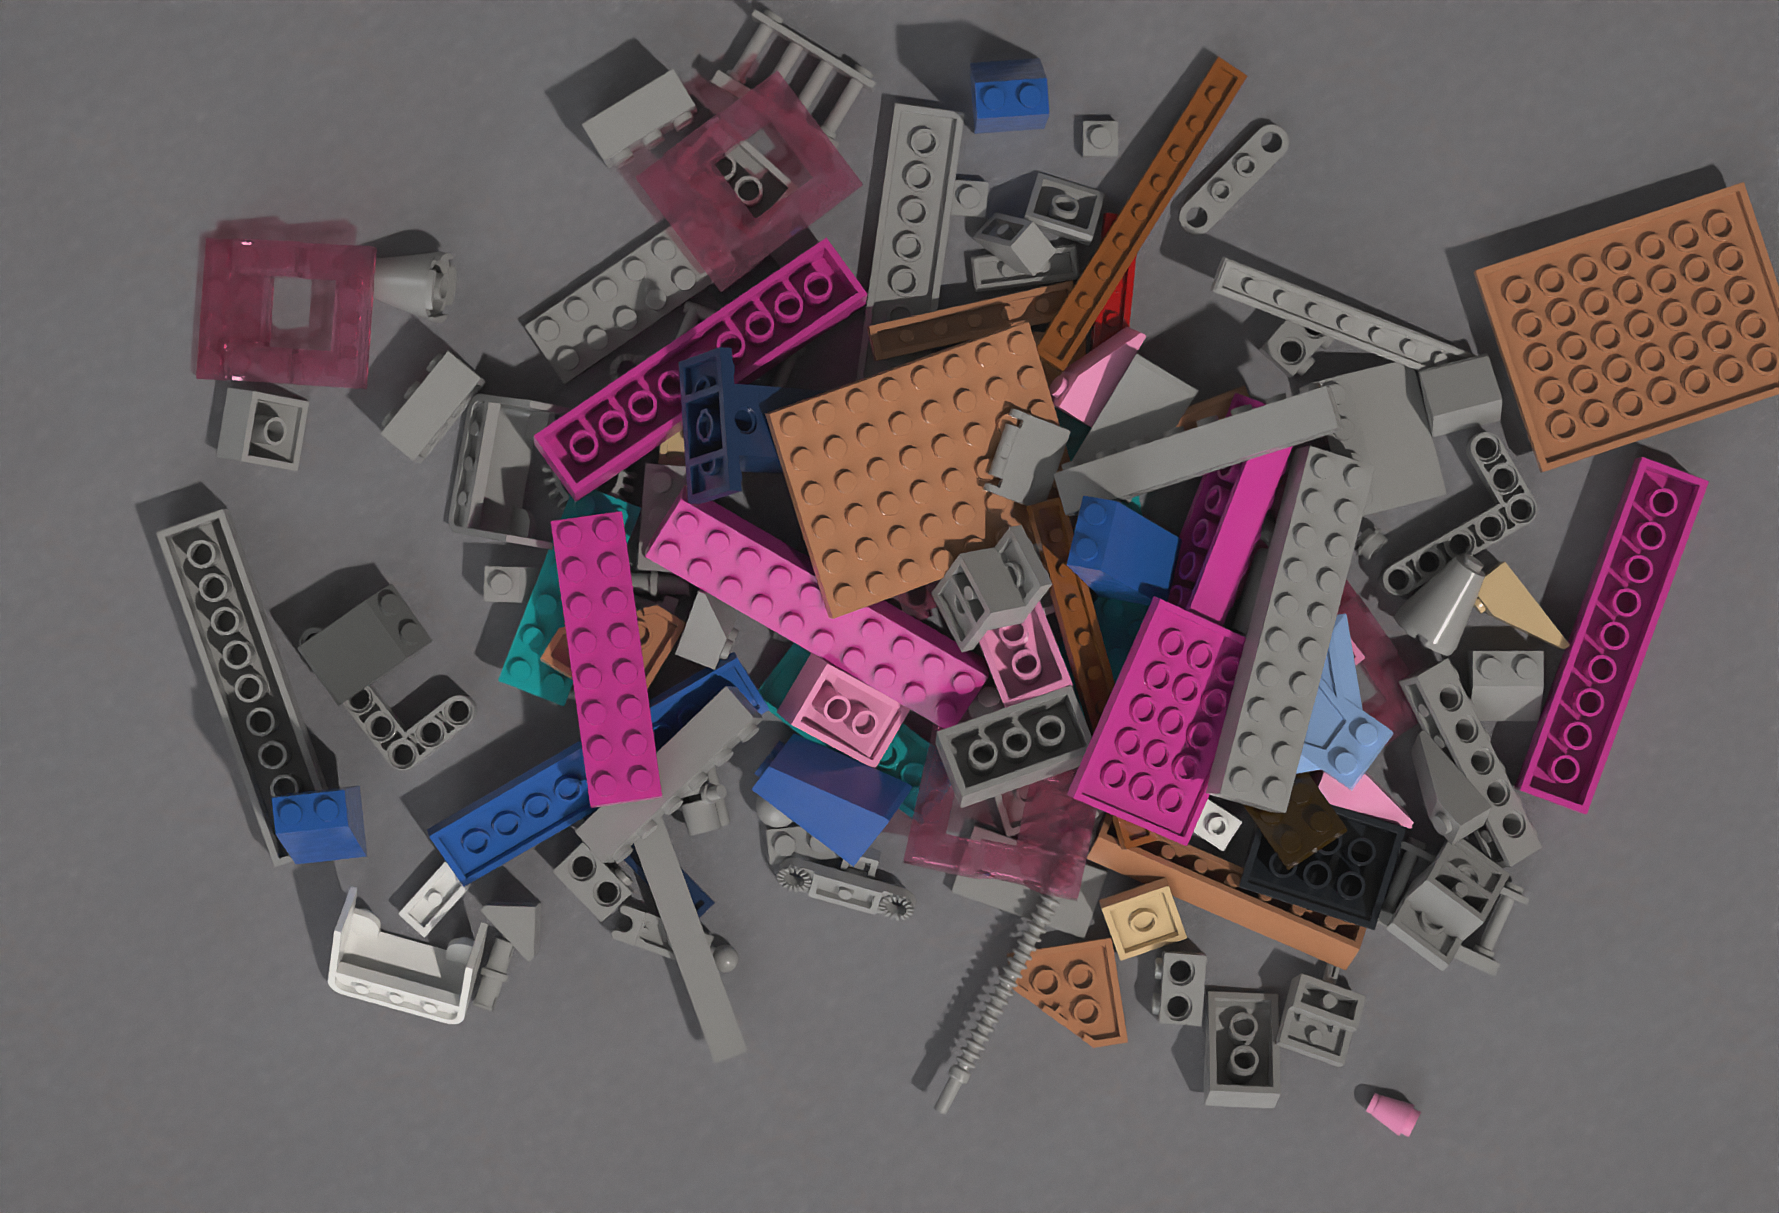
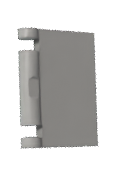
M1011 408L1009 416L1020 419V424L1018 427L1005 424L988 473L999 478L1000 481L998 486L985 483L983 490L1029 506L1047 500L1054 481L1053 474L1057 472L1071 431Z

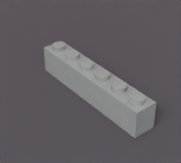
M726 686L656 753L663 798L602 806L575 832L602 863H613L614 861L620 863L633 851L631 845L638 838L645 839L658 827L656 821L665 813L670 815L682 805L683 800L681 797L690 789L695 791L707 781L708 776L706 773L715 765L717 767L723 765L732 757L734 752L731 749L740 741L743 743L748 741L758 732L757 724L764 718L737 687Z

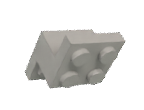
M1022 525L1009 527L998 544L993 548L959 554L931 594L961 652L973 650L988 630L1022 624L1051 587L1052 582Z
M1463 838L1454 844H1451L1446 839L1434 862L1412 881L1388 923L1386 930L1438 969L1444 971L1451 964L1463 940L1485 922L1510 874Z

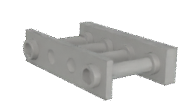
M755 9L751 16L753 21L760 24L733 70L729 69L726 74L718 70L711 81L712 86L833 159L840 147L839 143L835 141L837 136L835 131L862 87L873 93L876 88V82L871 79L874 75L858 64L851 68L781 25L783 19L773 12L765 9L762 14ZM773 32L790 44L762 89L758 88L754 92L744 86L747 81L744 77ZM801 51H804L819 60L820 63L793 107L789 106L787 110H784L774 104L777 99L774 96ZM834 69L849 78L850 81L823 126L819 124L817 129L804 122L807 118L804 114L829 73Z
M1408 836L1406 842L1402 841L1400 848L1406 851L1386 892L1377 923L1387 927L1397 909L1395 907L1418 857H1422L1430 862H1434L1436 856L1425 851L1427 844ZM1506 881L1500 892L1502 894L1480 944H1475L1473 950L1460 945L1454 956L1455 959L1490 975H1496L1500 963L1492 959L1495 954L1492 950L1514 901L1516 900L1528 905L1530 899L1522 896L1524 888Z

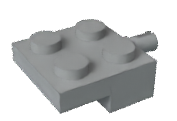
M1326 963L1322 980L1302 973L1297 975L1291 981L1275 1045L1337 1067L1345 1065L1352 1034L1359 1027L1366 996L1336 986L1340 968Z

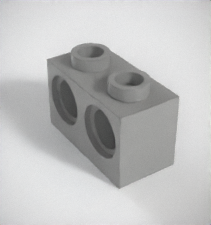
M1285 320L1262 345L1259 351L1291 378L1296 372L1303 376L1315 362L1311 355L1319 346L1326 350L1335 339L1321 333L1319 335H1310L1305 330V327ZM1284 343H1293L1298 347L1299 357L1296 361L1288 362L1282 357L1281 347Z
M584 842L552 871L600 922H603L634 891L630 887L633 880L623 869L618 867L614 870L608 863H602ZM580 856L588 857L593 863L592 873L586 876L578 874L574 868L576 858ZM611 882L617 887L618 895L615 900L606 901L600 897L599 886L601 883Z
M1162 950V958H1155L1154 979H1160L1159 993H1153L1151 1014H1157V1021L1159 1023L1202 1026L1207 955L1205 953ZM1176 961H1185L1189 965V973L1183 979L1171 977L1170 968ZM1181 996L1186 999V1009L1181 1014H1171L1167 1008L1169 1000L1172 997Z

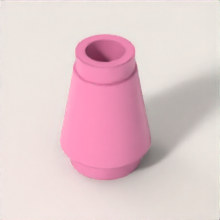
M1377 1093L1374 1094L1366 1112L1372 1114L1373 1117L1398 1136L1403 1134L1407 1137L1410 1136L1421 1114L1420 1111L1414 1109V1104L1384 1095L1381 1096Z

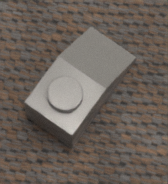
M995 212L973 236L977 243L1014 271L1035 276L1036 273L1042 271L1047 266L1051 256L1057 251L1033 221Z
M485 566L484 602L528 603L541 568Z

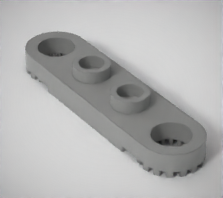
M1266 125L1260 128L1181 208L1178 218L1181 228L1189 235L1194 236L1202 235L1209 231L1286 153L1289 147V138L1285 130L1277 125ZM1272 133L1279 137L1281 145L1278 151L1270 153L1262 148L1261 139L1265 134ZM1192 208H1199L1205 212L1207 219L1202 227L1195 228L1187 222V212Z
M788 858L782 861L777 874L779 884H783L782 887L784 889L788 887L789 891L794 889V892H805L812 898L876 915V913L883 914L885 917L890 916L892 920L896 918V921H900V918L902 920L911 918L916 904V898L913 893L905 888L798 858ZM794 871H797L796 874L800 872V876L803 877H794L789 873H794ZM893 900H894V902H896L897 900H899L898 903H901V901H903V902H902V905H904V906H898V905H895V904H893V903H891V902H892Z

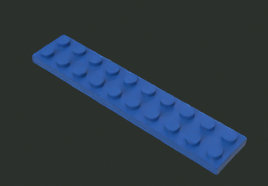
M735 652L730 653L726 660L720 659L715 670L706 667L649 700L656 753L726 686L737 687L761 715L770 710ZM581 740L427 829L430 839L464 887L600 808H591Z

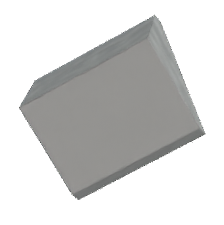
M1038 172L1024 219L1033 221L1040 231L1089 246L1094 235L1105 193Z
M1488 354L1418 370L1432 437L1501 420L1502 396Z
M490 901L480 910L528 962L540 952L541 902Z

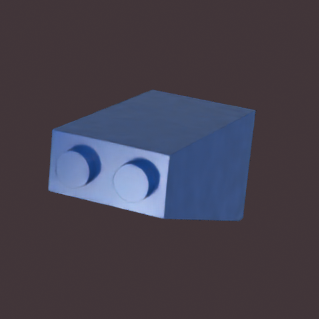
M1040 58L970 63L974 134L1045 129L1049 117L1047 76Z
M1083 496L1067 566L1099 597L1150 605L1155 596L1168 602L1182 540L1118 501Z
M793 733L786 744L779 740L754 774L759 777V780L751 790L854 867L891 820L913 787L902 780Z
M360 786L288 793L272 798L275 834L295 864L367 857Z

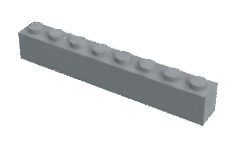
M1320 382L1312 383L1299 388L1300 394L1289 398L1286 397V393L1278 394L1265 399L1266 405L1252 409V405L1249 404L1232 409V416L1218 420L1217 415L1198 420V427L1184 431L1183 426L1169 429L1163 432L1164 438L1153 442L1150 441L1149 437L1135 440L1129 443L1130 449L1117 453L1116 448L1101 451L1095 454L1097 460L1083 464L1082 459L1067 462L1062 465L1063 471L1053 474L1065 515H1079L1083 496L1118 502L1342 431L1344 427L1332 388L1328 386L1321 387Z

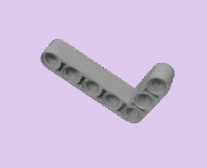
M1483 432L1472 436L1466 445L1467 456L1495 505L1386 566L1379 576L1380 587L1385 593L1394 596L1407 594L1428 582L1455 556L1464 557L1466 554L1473 556L1535 519L1538 508L1536 501L1497 435L1491 432ZM1480 439H1486L1492 445V453L1488 458H1482L1476 452V444ZM1498 469L1505 470L1509 474L1510 483L1505 489H1500L1494 484L1493 476ZM1516 500L1523 501L1527 506V514L1521 520L1516 519L1511 513V506ZM1486 517L1492 518L1497 525V531L1492 537L1484 536L1480 530V524ZM1454 535H1460L1466 541V549L1460 555L1453 553L1449 546L1450 540ZM1425 552L1431 553L1436 560V566L1431 572H1425L1419 566V558ZM1393 570H1399L1405 576V584L1399 590L1391 588L1388 583V576Z
M312 627L305 630L300 637L299 644L302 645L313 634L319 633L325 628ZM373 685L364 689L368 692L370 698L369 704L365 708H357L352 698L343 703L344 707L386 761L394 769L400 771L409 770L417 766L471 724L477 715V705L472 698L466 695H456L447 699L407 730ZM456 701L465 702L469 708L468 717L463 721L456 720L451 714V707ZM380 716L386 717L391 723V731L387 736H380L374 730V722ZM430 722L437 724L441 729L440 739L434 743L427 741L423 735L424 727ZM401 744L408 745L413 751V758L408 764H402L396 758V749Z

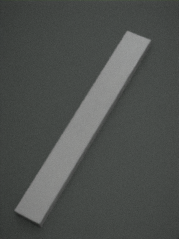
M1222 257L1210 287V291L1417 371L1477 356L1225 257Z
M661 816L656 821L658 824L656 830L645 839L638 838L634 845L715 1064L745 1053L748 1050Z

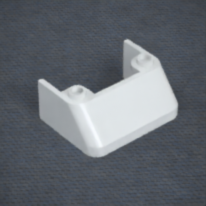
M351 886L334 930L328 975L329 986L334 991L353 998L447 1024L461 1023L464 1020L483 955L488 924L481 922L475 941L468 937L456 938L449 942L447 950L380 932V920L372 911L355 908L358 888Z

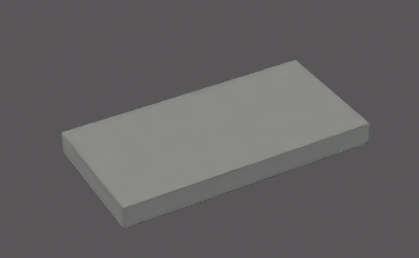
M974 825L951 892L1033 920L1031 913L1038 911L1036 904L1042 903L1041 894L1046 895L1048 890L1045 886L1052 884L1050 877L1056 876L1055 868H1060L1062 865L1059 859H1065V857ZM1078 862L1079 870L1073 871L1072 875L1075 878L1068 880L1067 884L1070 885V888L1063 890L1065 897L1058 899L1060 906L1054 907L1053 911L1056 914L1054 916L1050 915L1049 920L1051 924H1046V926L1084 939L1108 872Z

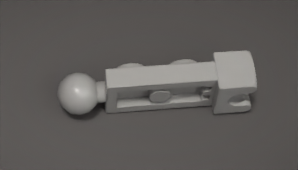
M623 903L620 911L631 918L633 922L632 928L629 930L616 928L611 933V938L676 960L661 916ZM704 932L718 971L726 973L735 969L739 960L737 951L730 945L712 947L711 943L714 935Z

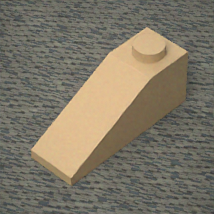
M1505 561L1499 562L1485 573L1484 581L1473 606L1480 614L1485 611L1488 616L1557 649L1565 650L1570 646Z

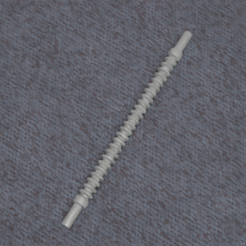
M1092 806L1083 824L1077 825L1073 833L1075 839L1074 841H1069L1071 848L1064 850L1066 854L1065 859H1059L1062 863L1061 867L1055 868L1056 876L1050 877L1052 884L1045 886L1048 890L1046 895L1041 894L1042 903L1036 904L1038 911L1031 913L1033 920L1026 922L1029 927L1027 931L1022 930L1024 937L1017 940L1019 947L1012 949L1015 954L1013 957H1008L1010 964L1003 966L1005 974L998 976L1000 983L993 985L996 990L994 993H989L990 1002H984L986 1010L979 1012L982 1017L980 1020L974 1021L977 1026L975 1029H970V1033H972L971 1038H965L967 1046L960 1048L963 1052L962 1055L956 1056L957 1064H952L947 1073L950 1077L934 1106L935 1110L946 1115L962 1083L966 1084L971 1076L969 1070L970 1068H975L973 1061L980 1059L978 1052L985 1049L983 1042L990 1040L987 1035L989 1032H994L992 1025L999 1023L997 1015L1003 1014L1002 1006L1009 1004L1006 999L1008 996H1013L1011 992L1012 987H1018L1016 979L1023 977L1020 972L1022 969H1027L1025 962L1032 960L1030 956L1031 951H1037L1035 943L1042 941L1039 936L1041 933H1046L1044 926L1051 924L1049 917L1056 914L1053 909L1055 906H1060L1058 899L1065 897L1063 890L1070 888V885L1067 884L1068 880L1075 878L1072 873L1074 870H1079L1077 863L1084 861L1082 857L1083 852H1089L1086 847L1088 844H1093L1097 836L1095 830L1105 811Z

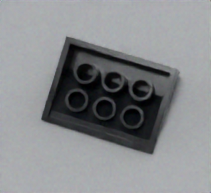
M1331 805L1346 826L1347 832L1290 870H1287L1258 826L1254 824L1238 887L1375 930L1406 828Z

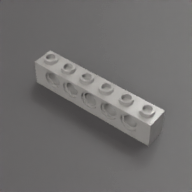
M1449 658L1429 663L1398 681L1422 730L1427 732L1492 806L1484 825L1474 831L1485 856L1501 868L1515 865L1541 849L1542 846L1537 838V830L1529 822L1522 807L1521 798L1514 791L1506 775V768L1498 759L1491 745L1490 736L1482 727L1475 713V706L1466 695L1459 681L1458 671L1451 665ZM1440 695H1441L1442 698H1443V702H1444L1443 705H1442V703H1441V701H1440ZM1456 726L1459 730V737L1456 733ZM1471 758L1474 760L1475 768L1472 766ZM1487 789H1488L1489 792H1490V799L1488 798V795H1487ZM1503 821L1506 825V831L1503 828Z

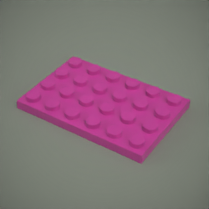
M1154 596L1067 795L1187 846L1210 795L1206 793L1246 638Z

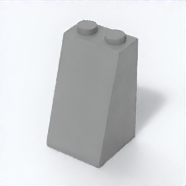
M1136 354L1072 461L1082 459L1083 464L1097 460L1095 454L1104 450L1116 448L1117 453L1130 449L1129 443L1135 440L1149 437L1150 441L1153 442L1164 438L1163 432L1176 428L1198 390ZM1129 498V499H1126V500H1123V501H1124L1125 503L1129 504V503L1131 502L1132 498Z

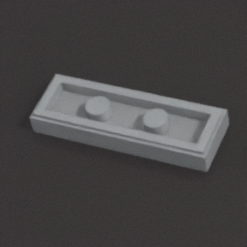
M1076 244L1054 247L1057 251L1051 256L1047 266L1042 271L1036 273L1035 276L1014 271L994 255L971 257L975 293L1078 280L1080 273Z

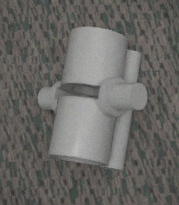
M715 766L706 773L708 779L702 786L695 791L690 789L681 797L683 803L678 810L683 811L689 836L731 824L724 800L726 789L719 782Z

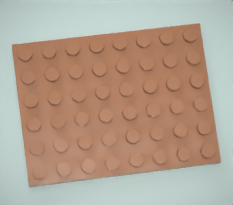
M1744 182L1473 272L1540 473L1779 394V285Z
M1023 321L765 413L829 618L835 619L944 578V575L959 554L995 547L1009 527L1022 525L1032 544H1036L1026 506L983 490L985 483H991L996 486L999 484L1000 479L988 473L1005 424L1016 427L1020 424V419L1009 416L1011 408L1060 426L1029 322ZM1066 446L1057 472L1063 471L1062 465L1070 462ZM1055 478L1047 500L1060 497ZM1078 515L1069 516L1073 530L1076 527Z

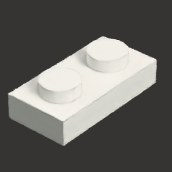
M445 861L399 912V915L425 938L473 884L470 883L464 887Z

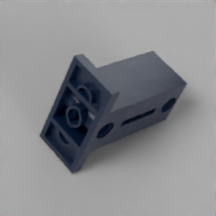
M719 347L680 361L679 377L688 503L702 504L742 491V471L784 474L765 413L827 391L734 384L735 366L732 359V348Z

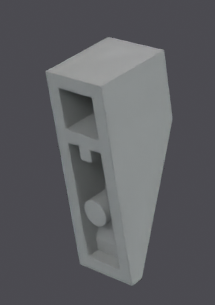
M1425 730L1421 731L1412 747L1411 755L1428 817L1436 831L1444 835L1451 844H1454L1482 827L1492 806Z

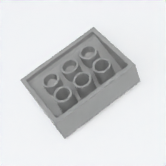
M1393 362L1313 382H1320L1321 387L1328 386L1332 388L1344 427L1342 431L1322 437L1326 451L1375 466L1363 516L1447 494L1415 369Z

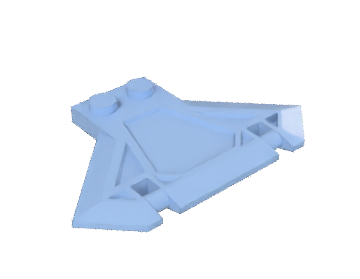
M1345 613L1339 614L1336 617L1296 774L1322 770L1352 791L1394 733L1363 711L1348 619Z

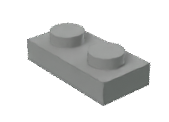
M800 826L766 829L770 865L781 864L782 861L788 858H798L806 861L840 858L839 855Z

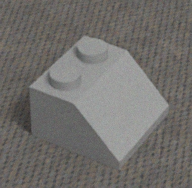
M228 388L216 457L298 471L309 402L256 391Z
M699 589L675 655L715 670L720 659L726 660L739 633V630L733 628L737 619L734 608L706 591Z
M1467 651V696L1475 706V713L1479 721L1539 720L1544 688V651Z

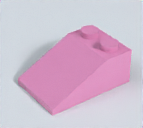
M1040 601L1022 624L988 630L979 641L1004 708L1070 685L1073 688L1071 678Z
M811 653L777 713L792 726L876 769L910 709Z

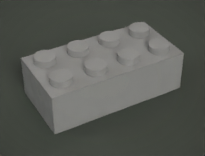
M1072 685L937 731L935 744L959 806L963 808L1079 767L1092 736Z

